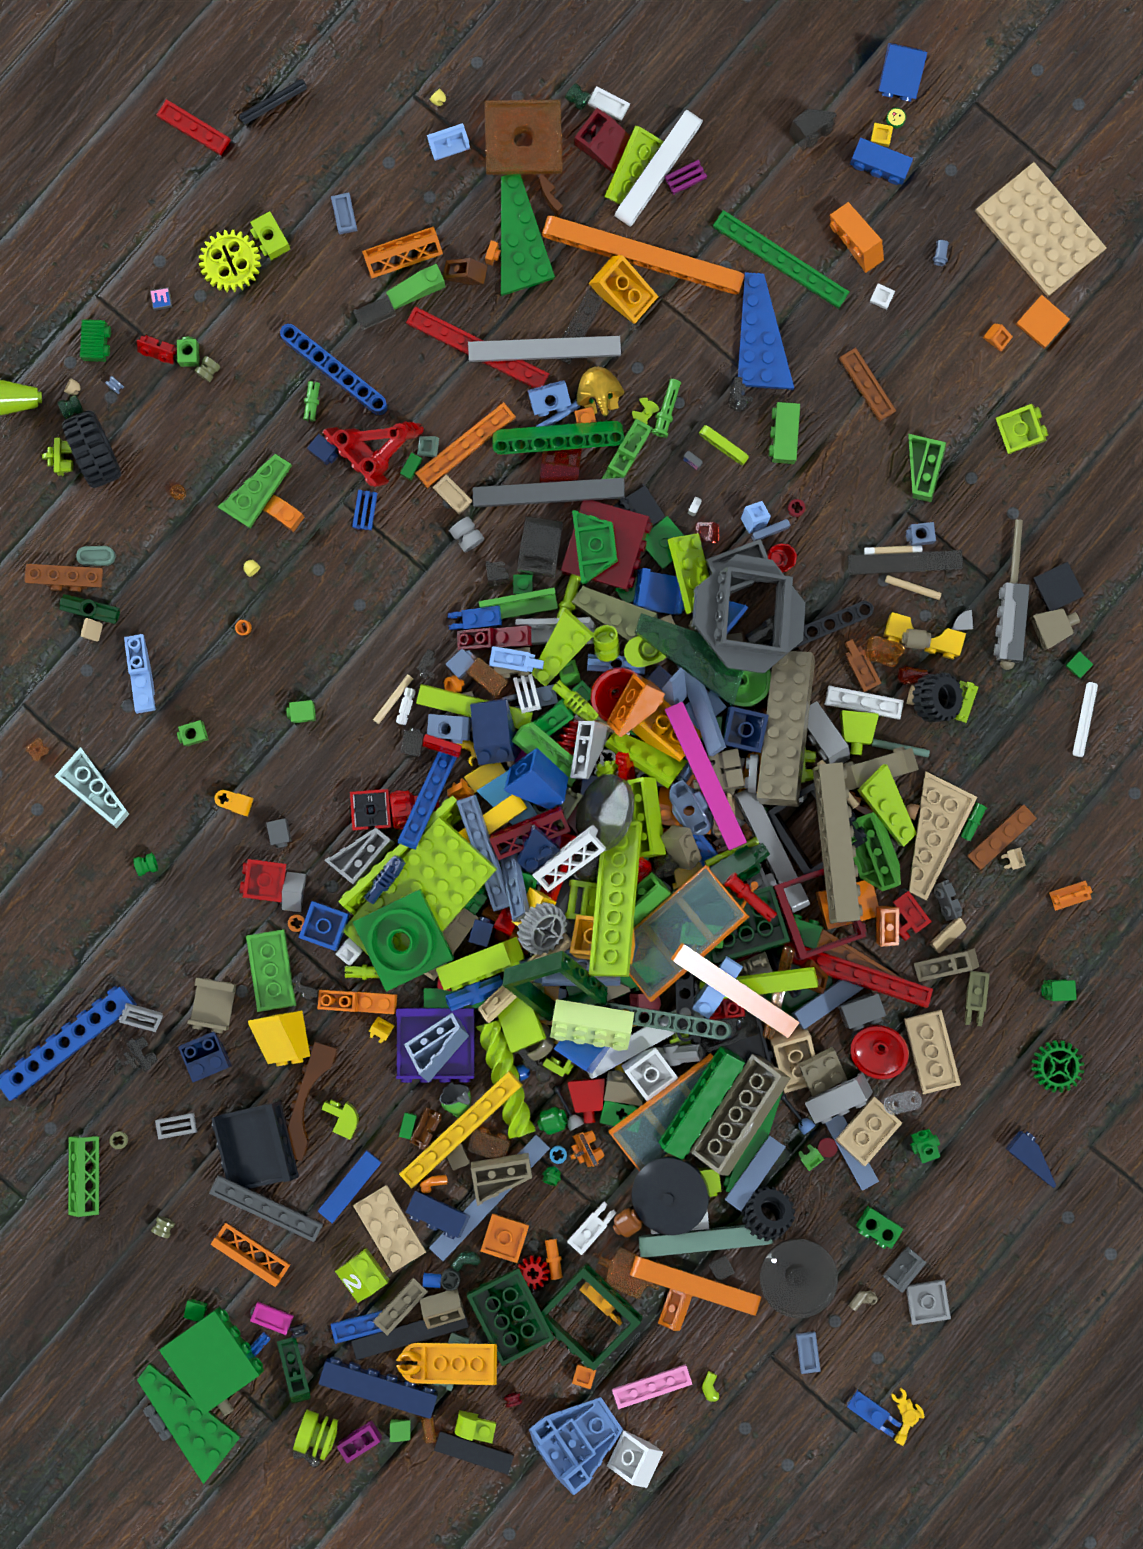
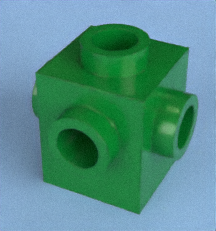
M930 1129L921 1130L911 1135L913 1143L910 1144L914 1155H918L922 1164L940 1157L937 1147L940 1146L939 1139L936 1134L933 1135Z

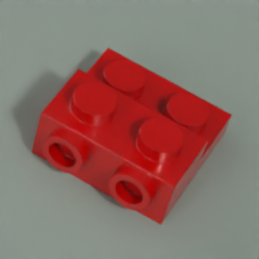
M248 859L247 863H243L242 874H246L245 882H241L240 893H243V898L281 902L286 864Z

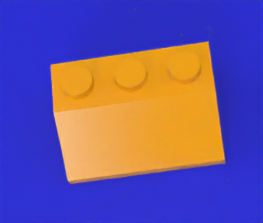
M576 915L570 953L576 958L590 960L593 916ZM634 928L630 964H632L635 950Z

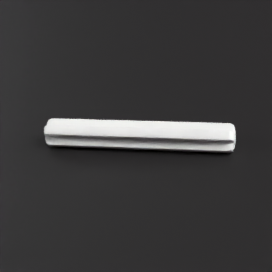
M1093 682L1086 684L1073 749V755L1076 757H1083L1098 687Z

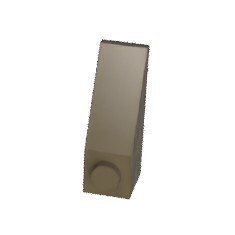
M975 948L916 962L914 966L918 981L921 982L971 971L978 968L979 963Z

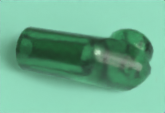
M462 1252L451 1266L456 1271H459L464 1264L476 1266L480 1263V1257L475 1252Z

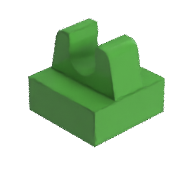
M807 1145L810 1152L804 1155L800 1151L799 1156L802 1163L810 1171L820 1164L824 1158L816 1148Z

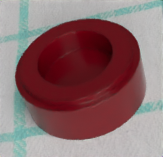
M825 1137L818 1142L817 1148L822 1156L828 1158L836 1154L837 1144L832 1138Z

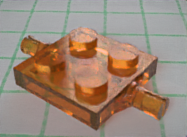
M619 1247L612 1260L600 1256L597 1264L608 1268L605 1281L613 1288L637 1299H640L643 1290L647 1286L659 1290L660 1285L630 1275L635 1256L639 1255Z

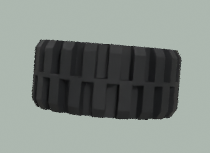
M88 410L64 420L62 423L64 434L88 485L91 488H97L119 479L121 476L120 467L95 413Z

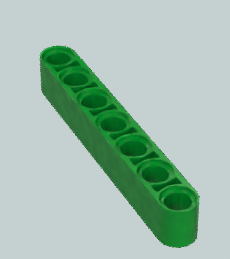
M618 421L501 429L495 431L492 436L493 450L497 454L616 446L624 441L623 426Z

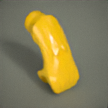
M463 740L462 744L459 745L462 746V749L465 748V750L471 752L469 764L473 766V759L477 758L474 743L470 740Z

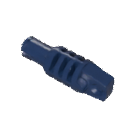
M394 855L385 864L377 878L373 880L374 885L364 896L371 904H375L383 891L386 892L399 876L405 865L404 860L400 856Z

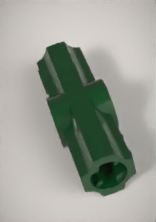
M63 594L60 600L59 610L112 624H116L119 620L120 608ZM88 605H93V606H94L93 612L90 613V614H87V613H86V608H87V606H88Z

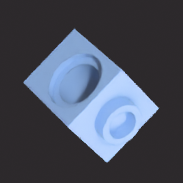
M761 501L746 506L741 520L750 534L766 528L771 516Z

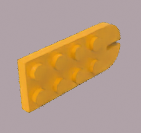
M413 1343L408 1345L396 1360L417 1361V1365H396L398 1371L411 1383L497 1385V1344Z

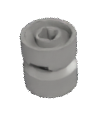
M469 516L457 522L449 530L454 539L459 540L458 544L465 553L478 546L484 540L480 531L474 529L475 524Z

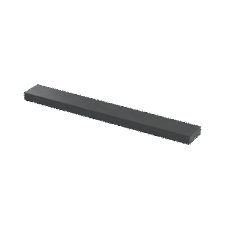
M624 478L473 487L474 507L625 498Z

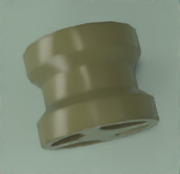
M157 1216L156 1226L151 1231L160 1237L169 1238L171 1235L170 1230L174 1227L175 1222L168 1218Z

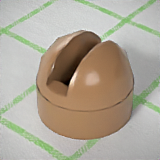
M909 804L906 806L910 819H916L920 808L919 805Z

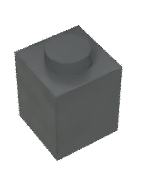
M288 819L266 822L271 845H276V848L288 846V842H292Z

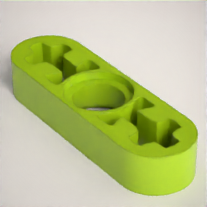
M704 425L699 432L703 439L738 464L744 465L749 458L744 451L709 426Z

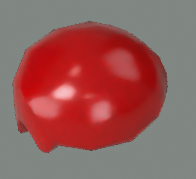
M781 543L772 546L767 552V557L773 560L783 573L795 566L797 554L795 549L789 544Z

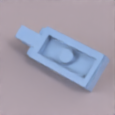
M492 646L489 666L532 672L533 668L543 669L544 661L536 660L535 655L529 652Z

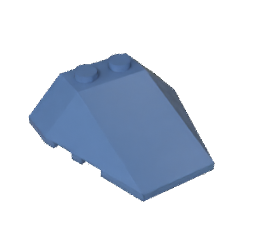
M601 1397L545 1416L529 1428L534 1446L555 1477L572 1495H575L591 1481L596 1469L602 1464L603 1458L611 1450L623 1431Z

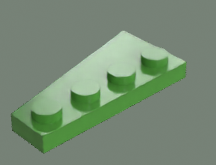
M274 454L237 491H234L224 503L222 502L218 508L248 528H251L292 465Z

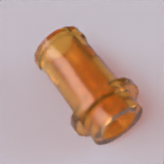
M433 1417L431 1419H421L424 1433L423 1440H425V1443L436 1442L438 1434H435Z

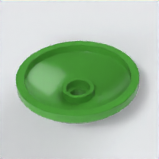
M721 660L716 666L714 672L715 688L721 698L733 706H753L763 700L770 689V669L765 673L726 668ZM737 679H742L743 684H739Z

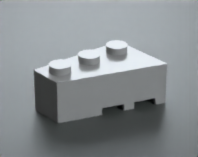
M816 701L811 704L807 727L809 741L813 746H816L820 757L826 764L846 762L850 759L847 743L819 703Z
M863 1072L858 1073V1076L851 1080H846L840 1085L807 1099L805 1105L815 1124L818 1122L822 1124L827 1123L836 1114L842 1116L848 1113L849 1109L854 1106L857 1109L867 1104L866 1101L873 1091Z

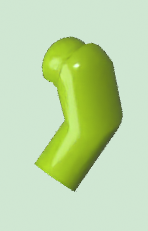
M708 1371L702 1385V1390L708 1401L716 1402L719 1399V1393L715 1391L713 1384L717 1375Z

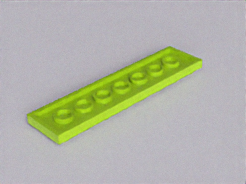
M453 795L444 800L440 808L432 812L423 835L440 816L452 827L462 820L456 802L458 800ZM399 844L393 851L388 852L379 864L373 866L365 877L359 879L351 890L343 894L339 903L355 915L366 903L367 899L364 896L374 885L373 880L377 878L385 864L394 855L400 856L403 859L412 848Z
M640 821L603 822L601 843L606 849L600 853L589 966L590 976L629 977L642 823Z

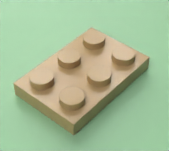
M871 1097L835 1140L862 1166H866L902 1122L876 1097Z

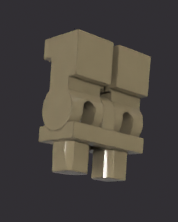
M738 749L708 756L723 791L744 788ZM693 780L695 791H701L697 780Z

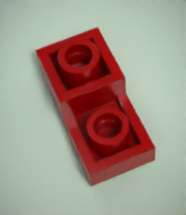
M727 998L721 1001L709 1019L745 1016V1010Z

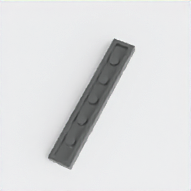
M217 1175L209 1191V1194L312 1242H315L323 1226L321 1222L220 1175Z

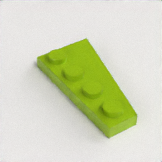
M883 764L858 789V792L897 843L904 847L917 833L888 765Z

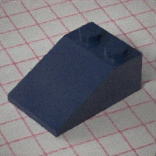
M501 699L471 703L473 742L478 764L485 765L515 761L521 749L512 742L516 730L508 700Z

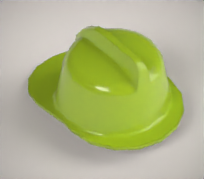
M659 633L637 636L626 644L624 656L626 661L634 667L652 665L666 658L669 652V643Z

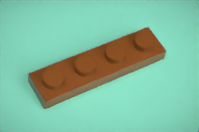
M1022 805L972 850L967 857L979 870L983 869L1037 818L1025 805Z

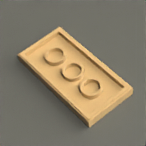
M942 1010L904 1018L922 1094L961 1085Z

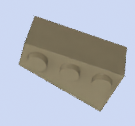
M529 1153L471 1162L477 1206L492 1197L498 1196L505 1190L511 1189L532 1178Z

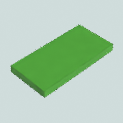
M285 929L247 935L246 940L257 1012L296 1006Z

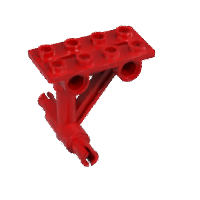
M404 421L385 429L360 431L357 428L340 430L338 427L324 429L323 433L326 435L325 439L339 449V454L346 459L348 458L352 463L353 469L361 472L365 476V481L370 486L377 487L386 485L389 482L383 475L388 468L389 458L406 440L418 437V435L423 433L424 429L419 423ZM390 438L380 450L375 452L364 442L367 440Z

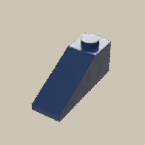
M1019 1131L1005 1149L1049 1186L1055 1188L1056 1183L1041 1149L1034 1142L1036 1138L1028 1131L1026 1133Z

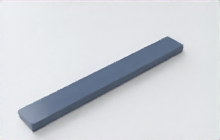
M536 1134L518 1154L529 1153L532 1168L550 1147ZM509 1188L498 1196L484 1201L479 1206H477L475 1198L463 1211L470 1215V1218L461 1237L451 1239L443 1235V1232L429 1249L444 1261L511 1189Z

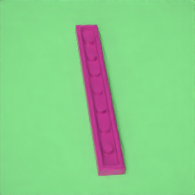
M683 702L665 709L728 850L730 851L747 843Z

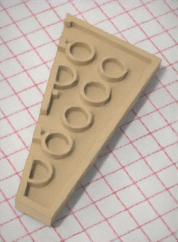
M926 771L924 773L908 889L910 893L924 900H927L977 799L976 796Z

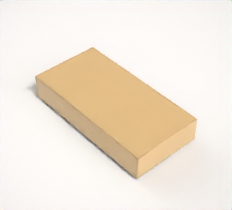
M447 475L432 487L459 515L473 503Z

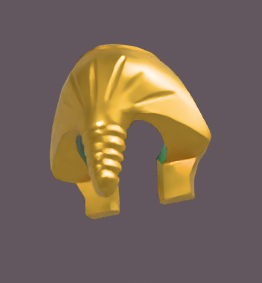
M592 367L582 375L577 392V404L585 408L593 406L594 414H597L595 400L591 399V397H594L602 415L607 416L609 413L608 409L614 410L619 408L618 400L620 396L624 395V390L617 378L608 369Z

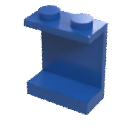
M646 568L639 569L633 605L654 612L671 615L682 614L685 607L677 576L650 572L651 569Z

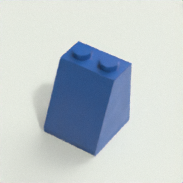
M888 43L878 89L882 92V96L892 98L893 94L899 95L901 100L910 102L912 98L916 99L927 56L925 50Z
M536 748L509 767L504 790L507 793L551 810L555 806H560L565 801L569 777Z
M564 1040L559 1041L554 1050L584 1071L592 1074L610 1047H595L593 1044H577L574 1041Z

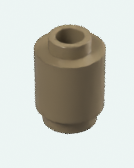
M907 629L902 634V643L905 644V648L924 650L930 647L931 633H928L926 630Z

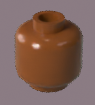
M627 1208L614 1217L613 1229L618 1235L628 1238L641 1229L642 1221L636 1214L635 1209Z

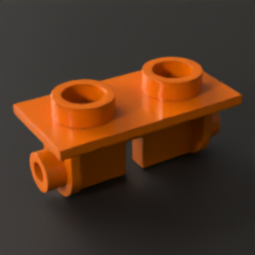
M1086 881L1049 892L1055 911L1092 899L1090 895L1092 890L1090 886H1087Z

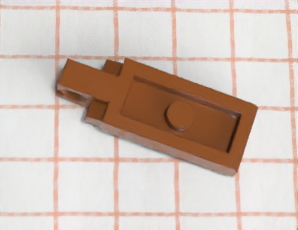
M853 639L845 642L844 644L848 650V653L845 654L846 659L862 691L866 692L881 684L865 650L861 646L856 647Z

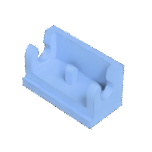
M463 123L427 135L435 161L470 149Z

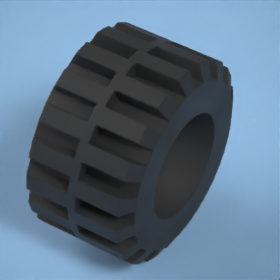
M949 673L928 674L919 678L918 683H915V690L912 693L914 699H912V702L915 704V711H918L917 715L922 717V720L928 722L950 721L960 713L959 709L963 705V691L960 688L959 681H956V677L951 676Z
M764 1187L754 1192L748 1200L741 1215H744L742 1221L746 1223L745 1228L751 1231L750 1234L752 1236L756 1235L759 1240L764 1238V1241H769L770 1239L774 1241L778 1237L780 1238L792 1226L795 1220L793 1216L795 1209H792L794 1204L788 1200L790 1198L788 1195L785 1196L783 1194L784 1191H777L776 1187L771 1189ZM761 1207L771 1210L776 1221L766 1218L762 1213Z

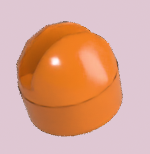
M239 620L235 625V630L239 635H248L252 630V625L247 620Z

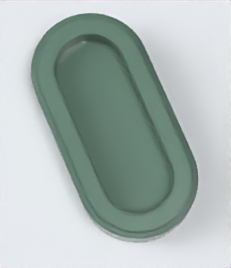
M84 546L77 551L76 558L83 566H109L115 561L116 555L114 550L108 546Z

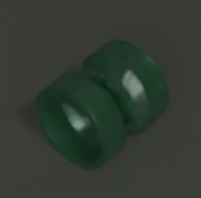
M575 83L566 93L565 99L568 102H573L577 109L582 110L588 103L591 94L587 91H582L581 87Z
M77 395L71 396L69 401L61 400L58 402L65 419L71 418L74 412L76 414L84 412Z

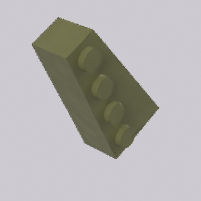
M584 586L572 601L575 608L600 625L613 626L618 632V637L626 643L634 637L646 634L658 618L657 613Z

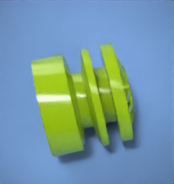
M306 1410L293 1450L305 1454L311 1446L313 1447L312 1457H316L318 1449L322 1450L320 1459L325 1461L326 1456L332 1450L337 1435L338 1420L333 1419L331 1427L327 1426L328 1416L320 1424L318 1423L319 1413Z

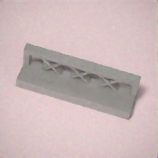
M590 617L577 618L590 631L594 632L596 625ZM560 618L516 619L515 625L531 626L532 645H546ZM593 637L586 644H594Z

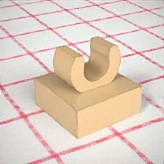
M1020 847L1007 851L1006 854L1001 856L1002 859L1009 858L1010 864L1004 866L1005 869L1012 867L1014 870L1026 866Z

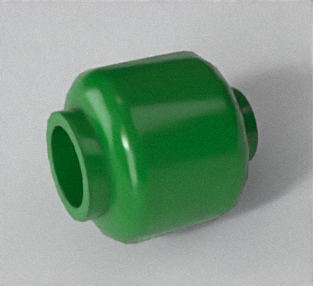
M552 1107L540 1113V1119L537 1123L541 1131L544 1130L546 1134L552 1135L563 1131L568 1120L563 1109L560 1110L558 1107Z

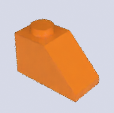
M276 495L271 497L263 511L292 532L296 530L305 518L301 512Z

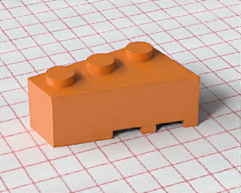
M849 202L830 214L831 229L839 235L865 273L884 261L882 239Z

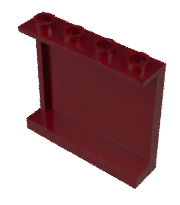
M593 500L582 501L579 513L613 523L618 562L591 580L624 589L625 592L629 593V589L633 588L636 577H633L635 570L640 568V554L645 551L647 541H645L647 533L650 534L653 523H651L650 517ZM574 529L561 571L568 576L580 577Z

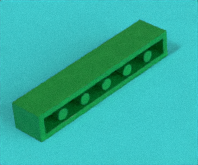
M722 1046L718 1048L658 1143L665 1152L682 1160L690 1152L691 1146L701 1135L706 1123L712 1118L713 1112L721 1104L726 1092L732 1087L733 1081L743 1070L745 1062L738 1054Z
M781 1095L729 1176H725L723 1186H726V1192H730L769 1136Z

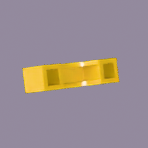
M892 612L889 615L883 637H887L889 642H902L903 632H906L907 629H914L911 618ZM947 628L940 636L931 638L930 647L925 648L924 651L931 654L939 652L948 659L957 658L960 656L966 633Z

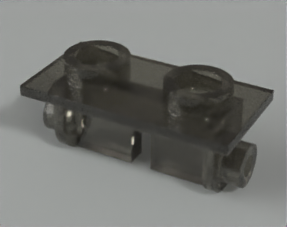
M670 854L663 855L655 862L657 869L651 866V872L664 881L674 873L679 864L671 862L673 858Z

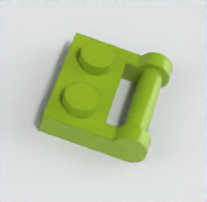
M569 880L570 893L567 912H565L566 919L576 920V915L594 917L597 883ZM578 887L583 888L580 914H575Z

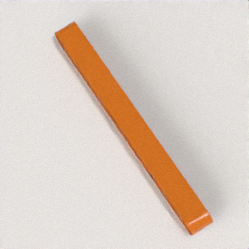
M547 216L542 232L543 237L610 258L623 255L630 264L730 294H739L744 279V274L736 270L554 216Z

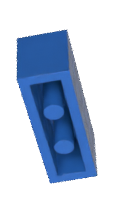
M860 138L850 165L856 170L868 171L876 178L883 177L888 179L894 185H902L913 158Z

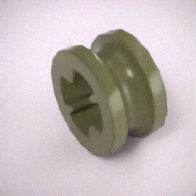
M122 1131L115 1132L110 1137V1145L115 1149H122L128 1143V1136ZM115 1136H122L124 1143L116 1145L114 1143L116 1141L114 1140Z

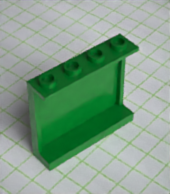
M220 1306L159 1350L203 1415L260 1376L264 1371L260 1359L253 1355L249 1343L244 1342L240 1336V1330L235 1325L233 1326L229 1320L228 1313Z

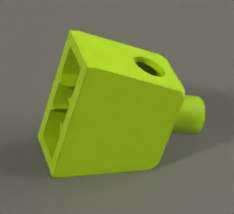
M844 710L840 712L842 738L846 743H851V755H862V746L872 743L879 717L878 713Z

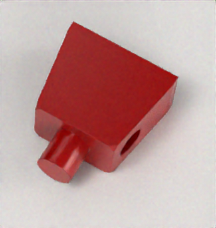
M604 1077L568 1081L575 1113L583 1112L584 1123L596 1122L595 1111L603 1109Z

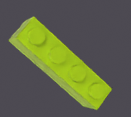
M641 777L627 780L632 821H640L642 823L639 857L650 858L666 855L665 845L661 838L663 828L656 778Z

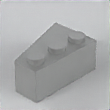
M377 828L355 840L356 842L348 847H344L332 857L325 859L329 865L353 885H356L359 879L365 877L395 843Z

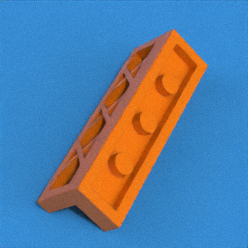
M434 227L362 251L371 278L443 254ZM435 242L437 250L432 252L425 250L428 244ZM415 249L419 251L415 258L407 256L410 250ZM395 255L401 257L399 263L395 265L389 262L391 257ZM372 263H383L380 270L373 272Z
M227 1222L210 1244L274 1287L278 1285L291 1265ZM226 1229H229L234 1233L235 1240L226 1241L221 1236ZM247 1241L250 1243L251 1251H241L238 1242ZM261 1251L265 1253L267 1262L259 1263L256 1261L255 1253ZM279 1262L285 1266L280 1275L272 1271L271 1263Z

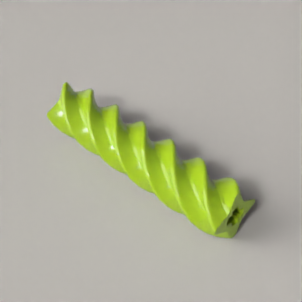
M496 1020L476 1026L481 1032V1046L487 1051L485 1058L487 1065L492 1069V1083L495 1085L508 1071H511L519 1080L518 1070L513 1065V1053L510 1052L500 1021ZM522 1087L502 1104V1117L505 1123L509 1125V1139L536 1131L533 1123L529 1120L530 1110L524 1102L525 1096Z

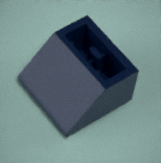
M215 1031L178 1046L192 1082L232 1066L226 1049Z

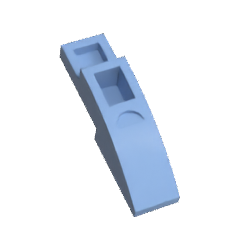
M144 635L124 637L135 712L138 714L156 710L154 701L155 691Z

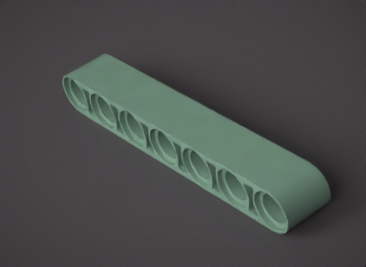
M612 1002L606 1003L612 1009L624 1010L626 1008L630 1012H634L633 1025L714 1039H726L732 1032L730 1024L725 1021ZM643 1012L649 1014V1021L647 1023L641 1021L640 1016ZM662 1015L667 1016L669 1019L666 1026L660 1024V1017ZM682 1018L688 1022L686 1029L679 1027V1020ZM701 1021L707 1024V1030L704 1033L698 1030V1024ZM719 1025H724L727 1029L724 1036L719 1035L717 1032Z
M745 1225L693 1230L680 1235L649 1234L638 1237L640 1257L772 1244L773 1241L771 1239L764 1241V1238L761 1240L757 1239L756 1235L752 1236L750 1234L751 1231L749 1229L746 1230Z

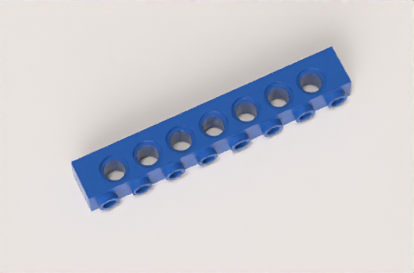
M115 986L107 992L108 996L103 1000L99 998L92 1003L93 1008L88 1012L83 1010L76 1016L77 1020L75 1022H68L60 1028L62 1032L57 1036L55 1033L45 1040L47 1043L44 1046H37L30 1051L31 1056L27 1059L23 1057L14 1064L16 1067L13 1070L9 1071L7 1069L0 1074V1089L9 1101L16 1099L122 1016L123 1009L125 1010L126 1003L137 1005L124 986L119 988ZM109 1001L115 1002L116 1009L114 1011L108 1009ZM95 1012L101 1017L99 1023H95L92 1019ZM80 1024L85 1027L83 1035L77 1032V1027ZM64 1036L68 1037L70 1040V1044L68 1047H65L62 1044V1038ZM49 1048L54 1051V1057L52 1059L48 1058L46 1055V1052ZM33 1060L39 1064L37 1071L31 1068ZM18 1072L23 1075L21 1083L16 1080Z

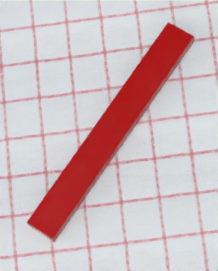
M414 307L406 322L407 325L468 356V342L483 341L417 307ZM523 360L482 362L532 388L545 386L550 376L549 373Z
M791 942L783 947L780 958L782 961L801 966L808 959H811L828 976L924 1008L929 1007L932 988L823 952L797 960ZM805 947V950L808 951L811 948Z

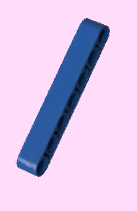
M285 324L282 326L280 334L283 341L372 413L383 415L387 411L386 400L380 393L294 325ZM288 331L294 332L292 338H286L285 334ZM302 343L309 344L306 350L300 349ZM317 355H324L322 361H315V357ZM332 366L339 367L336 373H330L329 370ZM346 378L354 379L351 385H345L344 381ZM363 389L368 390V395L365 397L359 396V392ZM377 401L383 402V406L379 409L373 407Z

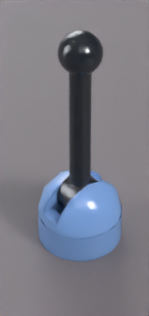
M782 1093L780 1100H783L799 1119L798 1127L802 1134L805 1135L816 1125L809 1118H802L787 1100L786 1094Z

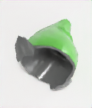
M449 1083L447 1087L443 1088V1093L440 1096L443 1108L458 1119L471 1107L469 1088L465 1085Z

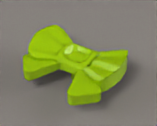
M640 398L639 401L645 409L642 413L632 411L633 419H638L647 424L652 414L659 412V407L654 402L648 401V398Z

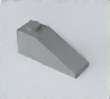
M579 721L570 778L589 779L604 748L607 726L595 721Z

